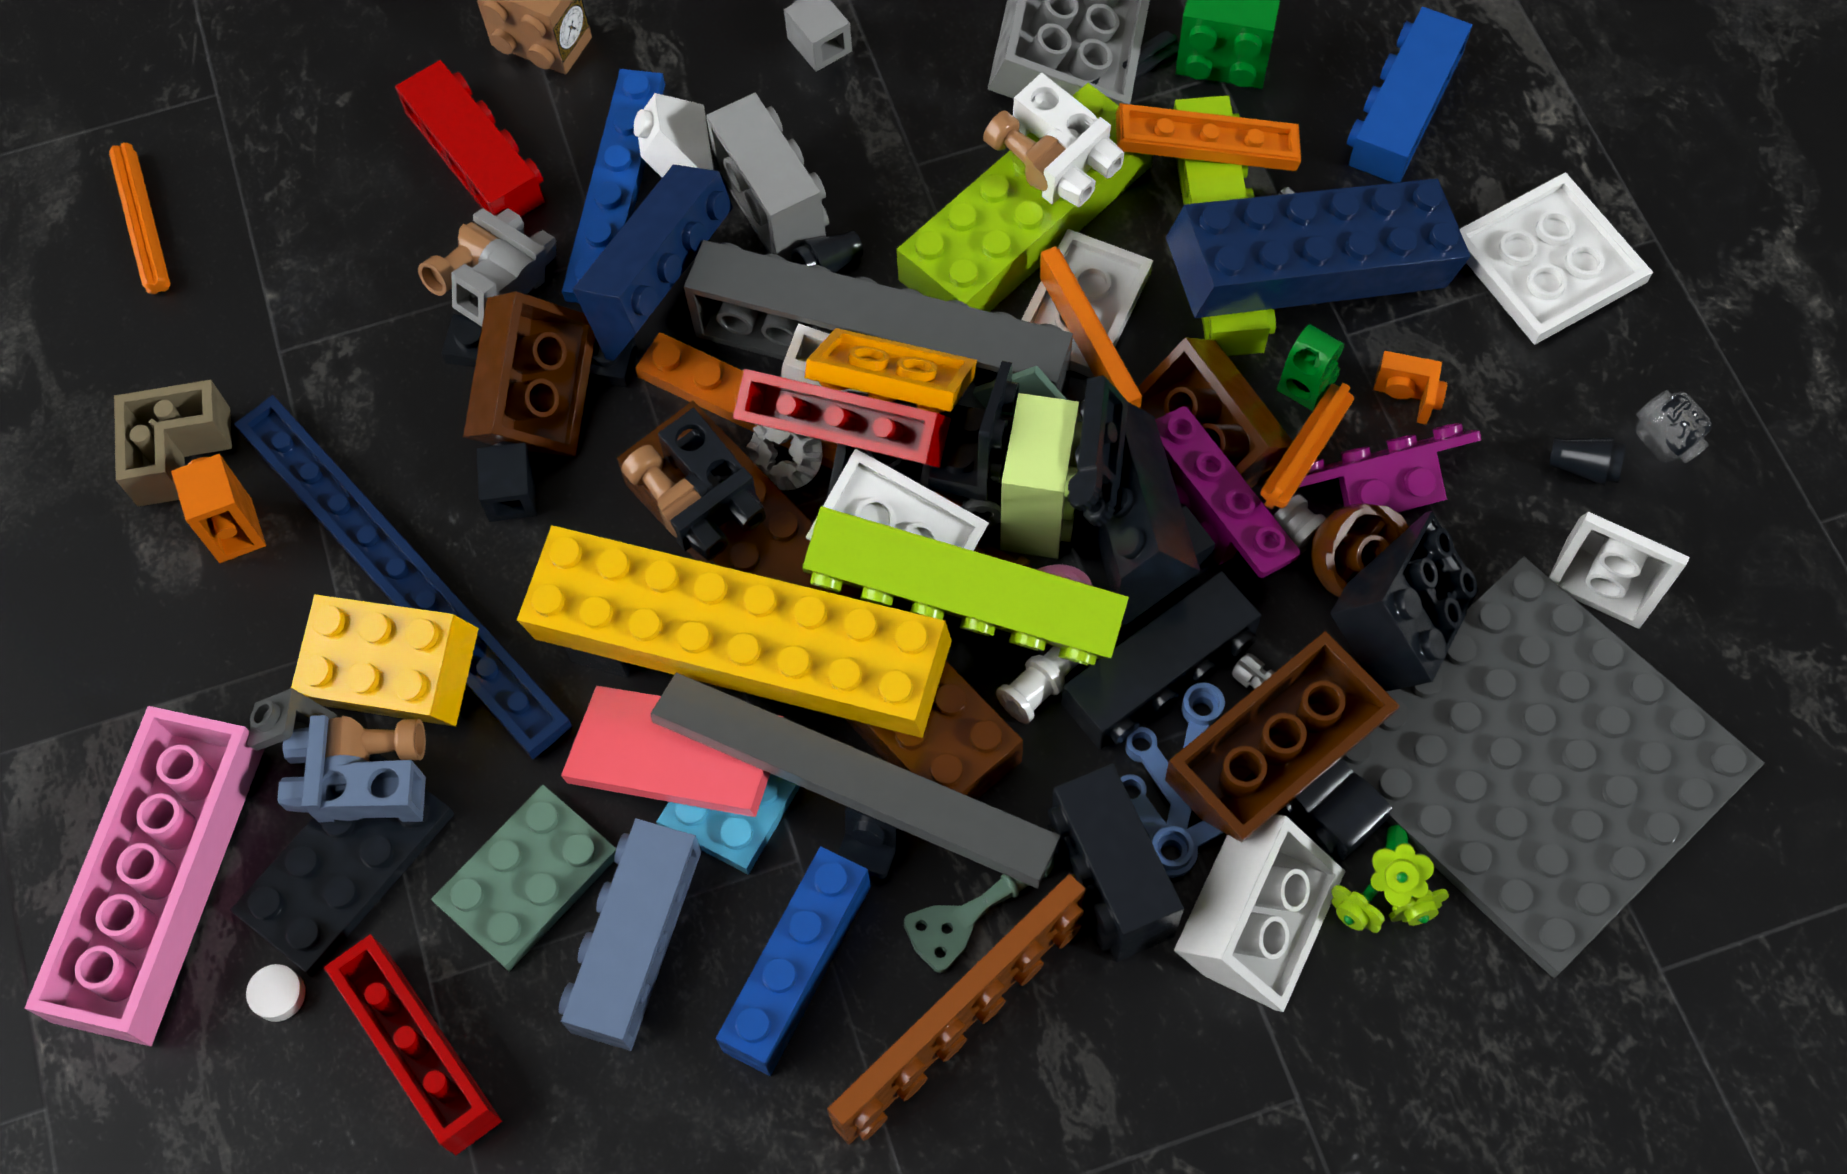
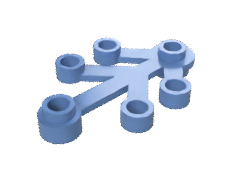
M1194 684L1184 695L1182 714L1189 723L1183 748L1222 716L1225 699L1222 692L1212 684ZM1199 703L1206 704L1211 709V713L1206 716H1200L1195 713L1193 706ZM1138 727L1137 730L1127 737L1126 753L1132 760L1143 763L1170 803L1167 823H1165L1146 797L1147 787L1142 778L1137 775L1128 774L1120 779L1124 786L1132 785L1139 790L1140 795L1135 799H1131L1168 877H1180L1188 873L1195 865L1198 857V848L1224 832L1205 821H1201L1187 829L1192 809L1165 781L1168 761L1157 747L1155 733L1146 727ZM1137 738H1143L1150 743L1151 747L1146 751H1139L1133 747L1132 742ZM1168 845L1175 846L1180 851L1181 856L1176 860L1166 859L1162 855L1161 849Z

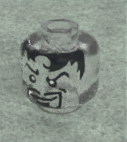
M1666 389L1636 413L1640 419L1635 427L1638 437L1661 462H1670L1680 457L1684 463H1687L1709 445L1704 437L1711 430L1712 422L1686 392L1679 391L1671 394Z

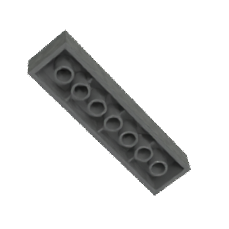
M703 240L684 284L696 338L784 360L798 323L831 334L835 328L976 359L975 376L967 389H973L996 380L1002 361L1012 362V374L1038 366L1064 397L1068 388L1073 333L1063 331L1052 324L1039 325L1016 319L1005 312L991 313L971 308L961 301H944L924 296L914 289L904 288L900 290L880 285L866 277L853 278L833 273L819 265L809 267L793 263L775 254L762 255L742 250L740 247L727 242L718 244Z

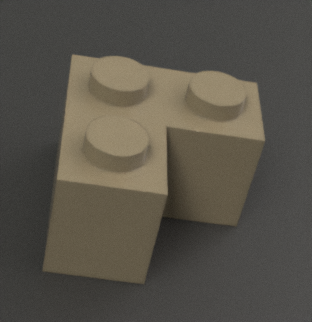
M212 380L114 395L116 481L137 507L179 500L171 471L185 466L184 457L232 449L230 407Z

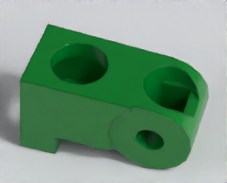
M1311 324L1306 326L1289 352L1277 391L1313 411L1327 388L1334 384L1339 377L1341 368L1338 367L1339 363L1337 361L1343 351L1344 343ZM1293 380L1303 383L1310 393L1298 388Z

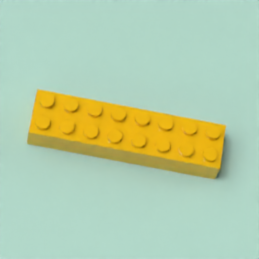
M551 525L517 621L536 640L673 675L677 672L700 682L923 738L952 641L945 620Z

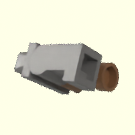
M484 208L473 214L474 222L466 225L463 223L460 227L458 247L445 258L431 256L418 267L419 277L430 292L442 296L452 289V307L480 326L483 324L487 298L514 291L527 295L532 288L537 289L545 283V266L556 257L555 237L543 230L535 233L530 238L524 235L523 220L520 215L509 208L496 216ZM476 297H478V307L471 303Z

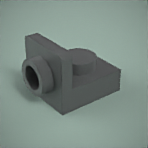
M293 688L254 704V709L250 716L251 725L247 746L256 751L289 739L294 729L309 727L310 716L326 715L329 719L337 718V714Z

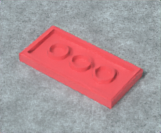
M596 686L561 774L568 784L756 817L771 773L653 723L651 712L661 696Z

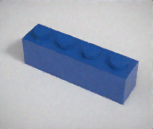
M1423 6L1414 23L1405 22L1396 47L1401 49L1398 55L1389 54L1380 75V79L1384 80L1381 88L1372 87L1363 112L1368 113L1365 121L1357 119L1349 134L1346 145L1353 147L1348 166L1393 183L1401 182L1463 55L1473 24Z
M820 846L716 1037L719 1046L725 1054L771 1077L871 888L868 869Z

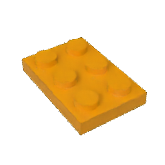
M835 328L807 358L804 378L819 381L822 387L840 391L850 388L867 392L870 398L888 402L898 399L915 403L917 408L936 413L951 412L973 381L977 360Z

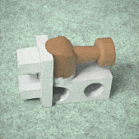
M1042 72L1014 97L1013 115L1006 110L999 112L990 121L983 135V141L993 149L1001 151L1008 148L1025 164L1026 181L1031 187L1034 186L1042 190V197L1052 205L1062 197L1080 208L1095 190L1096 181L1088 176L1086 172L1093 168L1105 178H1111L1121 169L1124 159V152L1109 139L1111 124L1101 117L1097 119L1088 108ZM1031 132L1040 140L1035 142L1027 137V135Z

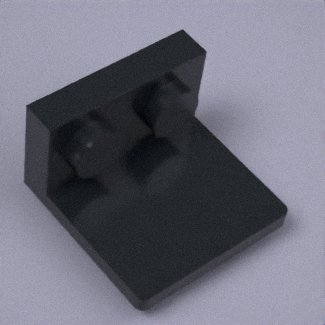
M1001 362L986 410L956 404L949 413L948 417L951 418L940 468L931 466L928 475L929 490L987 502L992 483H1001L1006 462V453H1002L1004 445L1009 446L1014 419L1010 412L1014 413L1019 393V383L1012 382V362Z

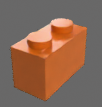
M220 453L211 457L194 459L186 466L171 471L186 522L219 563L266 546L252 498Z

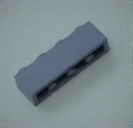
M636 818L630 834H622L615 852V863L618 864L614 878L612 883H604L598 896L596 911L600 913L596 927L593 933L588 931L585 934L579 948L578 963L582 965L575 984L569 982L560 999L559 1014L563 1015L561 1022L570 1033L632 1051L702 852L695 835Z

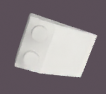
M1587 512L1580 516L1569 534L1549 578L1573 599L1640 629L1685 568L1690 557Z

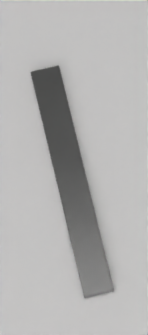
M677 672L651 712L652 722L1037 889L1059 845L1060 835Z

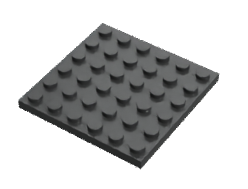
M1525 556L1467 609V614L1433 682L1387 691L1400 705L1399 710L1342 757L1351 770L1373 786L1392 807L1386 822L1390 826L1400 825L1408 834V843L1420 854L1428 856L1433 866L1553 979L1565 969L1765 763Z

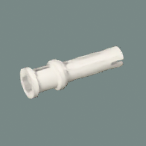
M1053 646L1044 656L1036 655L1029 658L1025 664L1026 670L1009 686L1004 684L996 690V696L1000 704L1019 722L1028 724L1035 716L1034 710L1049 695H1058L1063 690V685L1066 683L1064 677L1079 664L1059 658V647Z

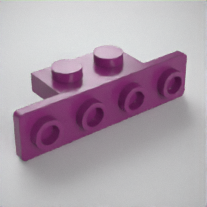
M1180 407L1155 419L1167 460L1172 465L1171 474L1179 501L1188 507L1215 542L1212 559L1218 566L1233 559L1238 550L1257 576L1264 578L1298 559L1300 555L1299 548L1187 407Z
M1453 423L1432 429L1434 437L1417 441L1416 435H1406L1386 441L1388 449L1371 453L1369 446L1350 449L1340 453L1342 461L1324 465L1323 458L1316 459L1299 487L1338 478L1344 507L1358 503L1388 506L1396 512H1402L1447 500L1437 452L1481 441L1480 430L1463 429L1462 423Z

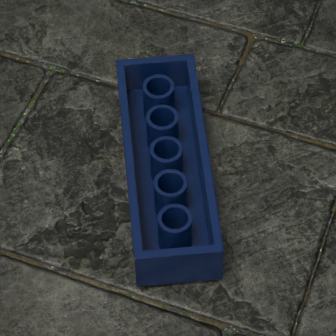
M1438 178L1185 204L1166 236L1194 318L1446 288L1471 257Z

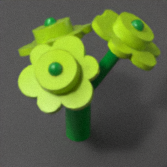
M1393 825L1387 829L1386 848L1379 849L1374 853L1372 865L1376 872L1372 874L1371 883L1362 894L1355 891L1350 892L1341 885H1335L1331 890L1333 895L1331 902L1336 908V914L1340 920L1354 930L1361 931L1366 927L1373 933H1378L1382 923L1385 921L1383 914L1369 904L1379 891H1384L1386 900L1393 905V912L1389 914L1390 920L1392 922L1402 920V922H1408L1411 926L1427 923L1436 917L1439 913L1438 909L1442 906L1441 902L1449 897L1446 889H1439L1433 892L1428 890V884L1425 880L1429 879L1433 874V863L1428 856L1415 854L1414 848L1408 844L1407 832L1400 825Z

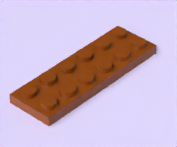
M1070 873L827 1108L834 1129L849 1145L858 1136L863 1141L870 1138L887 1120L888 1116L883 1111L898 1097L903 1101L912 1097L928 1078L923 1072L938 1057L943 1062L953 1057L967 1040L963 1033L977 1019L982 1024L988 1022L1005 1004L1006 1000L1002 995L1016 981L1023 986L1039 972L1044 965V962L1040 959L1043 954L1054 944L1059 949L1063 948L1079 932L1082 925L1078 920L1084 914L1082 906L1085 888Z

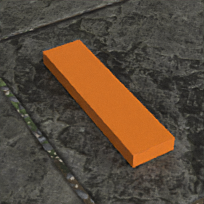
M1119 103L1116 111V143L1123 152L1297 171L1301 163L1299 124Z
M1055 246L1042 251L1040 279L1070 333H1073V339L1094 377L1104 375L1129 403L1141 408L1142 395L1060 249H1057Z

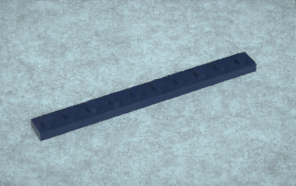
M273 395L234 423L242 436L395 606L454 614L479 628L466 686L532 759L536 758L573 727L562 711Z

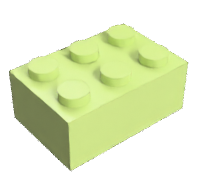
M1018 393L1001 485L1000 550L1058 559L1061 541L1071 542L1075 509L1070 505L1067 494L1070 493L1068 491L1069 480L1079 471L1075 459V451L1080 444L1082 422L1078 421V401Z

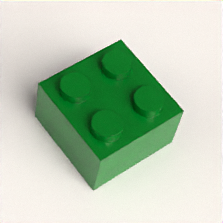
M1187 0L1183 14L1175 74L1189 76L1198 80L1207 79L1230 83L1239 87L1263 89L1280 0Z

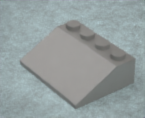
M1007 0L988 90L1014 99L1017 94L1042 72L1071 96L1085 84L1089 83L1117 105L1119 103L1130 104L1150 0ZM1127 61L1126 69L1123 68V62ZM1100 77L1097 84L1091 83Z

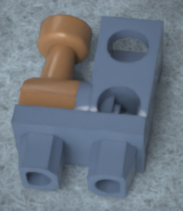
M326 715L310 716L309 727L294 729L292 736L283 741L282 750L284 758L290 764H306L304 777H286L281 779L278 788V803L286 811L308 812L318 822L397 817L402 822H423L426 777L413 762L422 760L425 754L426 736L422 720L403 719L397 723L395 730L364 729L360 723L347 716L329 719ZM396 752L400 759L370 762V755Z

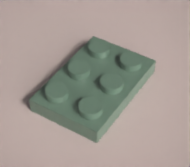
M542 785L431 900L510 972L615 861L616 848L546 786Z

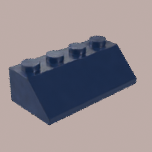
M673 164L574 286L573 291L606 360L614 361L696 257L703 240L708 241L733 209L719 171Z

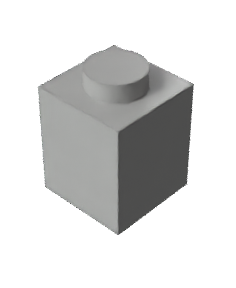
M796 0L792 5L784 9L787 38L816 72L852 52L850 22L831 0Z

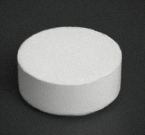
M268 965L257 971L249 981L246 990L247 1003L254 1013L265 1020L272 1022L286 1020L297 1013L304 1002V982L296 972L285 965Z

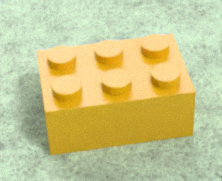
M314 594L291 688L326 707L403 719H421L422 722L456 727L479 628L450 613Z

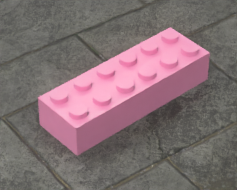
M152 706L147 707L26 1003V1010L53 1024L152 1047L264 749L256 751L247 746L250 731L246 727Z

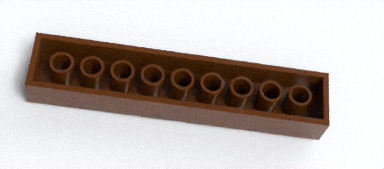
M693 400L617 457L621 470L623 462L633 451L644 445H652L664 460L661 471L675 484L686 476L679 468L675 469L664 457L658 432L694 407L735 456L741 466L753 477L755 491L765 509L766 519L751 531L746 532L733 518L721 525L719 528L727 536L729 544L723 552L711 561L706 560L692 547L687 551L697 561L862 600L860 599L862 589L842 584L841 591L838 593L810 584L812 575L804 573L802 567L810 544L806 536L813 523ZM688 429L678 436L677 441L692 430ZM622 473L626 486L664 525L658 508V502L645 484L641 486L633 485ZM945 661L923 738L844 718L884 761L976 800L1022 762L1023 739L947 661Z

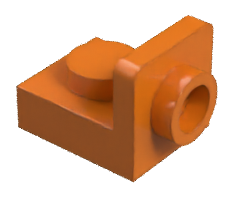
M1384 351L1376 373L1373 390L1384 392L1396 399H1420L1417 423L1426 425L1432 410H1441L1444 403L1447 382L1439 381L1442 362Z

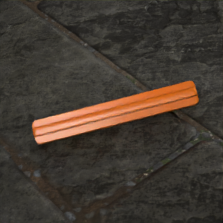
M123 142L120 146L113 145L109 155L141 283L146 288L147 293L156 295L158 292L169 289L170 280L138 155L129 143Z
M1342 383L1341 386L1331 384L1327 388L1262 487L1260 495L1266 500L1264 505L1267 508L1273 509L1274 506L1285 508L1352 405L1354 396L1348 392L1350 390L1349 385Z

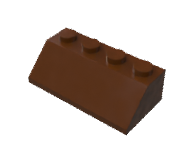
M1324 631L1172 757L1168 762L1165 781L1200 819L1242 843L1399 710L1400 705Z

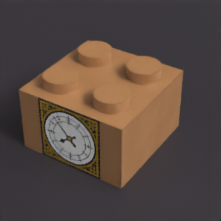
M477 0L491 45L504 54H515L530 60L542 69L550 68L566 75L592 38L583 0Z

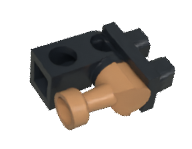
M694 407L658 432L664 457L675 469L679 468L686 476L675 484L661 471L664 460L652 445H644L636 449L622 464L621 471L630 482L637 486L645 484L655 497L666 529L675 536L676 542L686 552L692 547L708 561H711L723 552L729 544L727 536L719 528L729 519L733 518L744 532L751 531L766 519L765 509L755 491L753 477L741 466L735 456ZM688 429L692 430L677 441L678 436Z

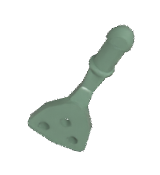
M1052 858L1044 878L1052 873L1055 865L1054 858ZM1002 874L1001 879L984 894L962 906L934 905L908 914L904 918V928L915 952L935 972H946L966 950L973 928L984 914L999 903L1011 897H1017L1019 892L1029 885ZM922 923L925 924L927 928L923 931L917 930L916 926L917 924ZM949 926L953 931L946 934L942 931V928ZM942 950L946 955L939 958L936 957L935 952Z

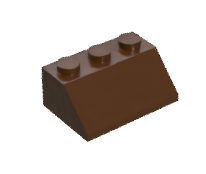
M517 291L487 298L464 438L490 445L502 441L515 444L525 442L529 452L569 457L576 456L595 335L584 313Z
M1185 337L1138 387L1142 395L1140 409L1153 415L1155 419L1180 407H1187L1250 488L1264 481L1272 474L1293 442L1216 340Z

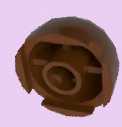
M1358 503L1335 510L1319 525L1312 540L1310 557L1316 576L1327 591L1340 597L1347 583L1406 531L1409 526L1401 514L1388 506Z

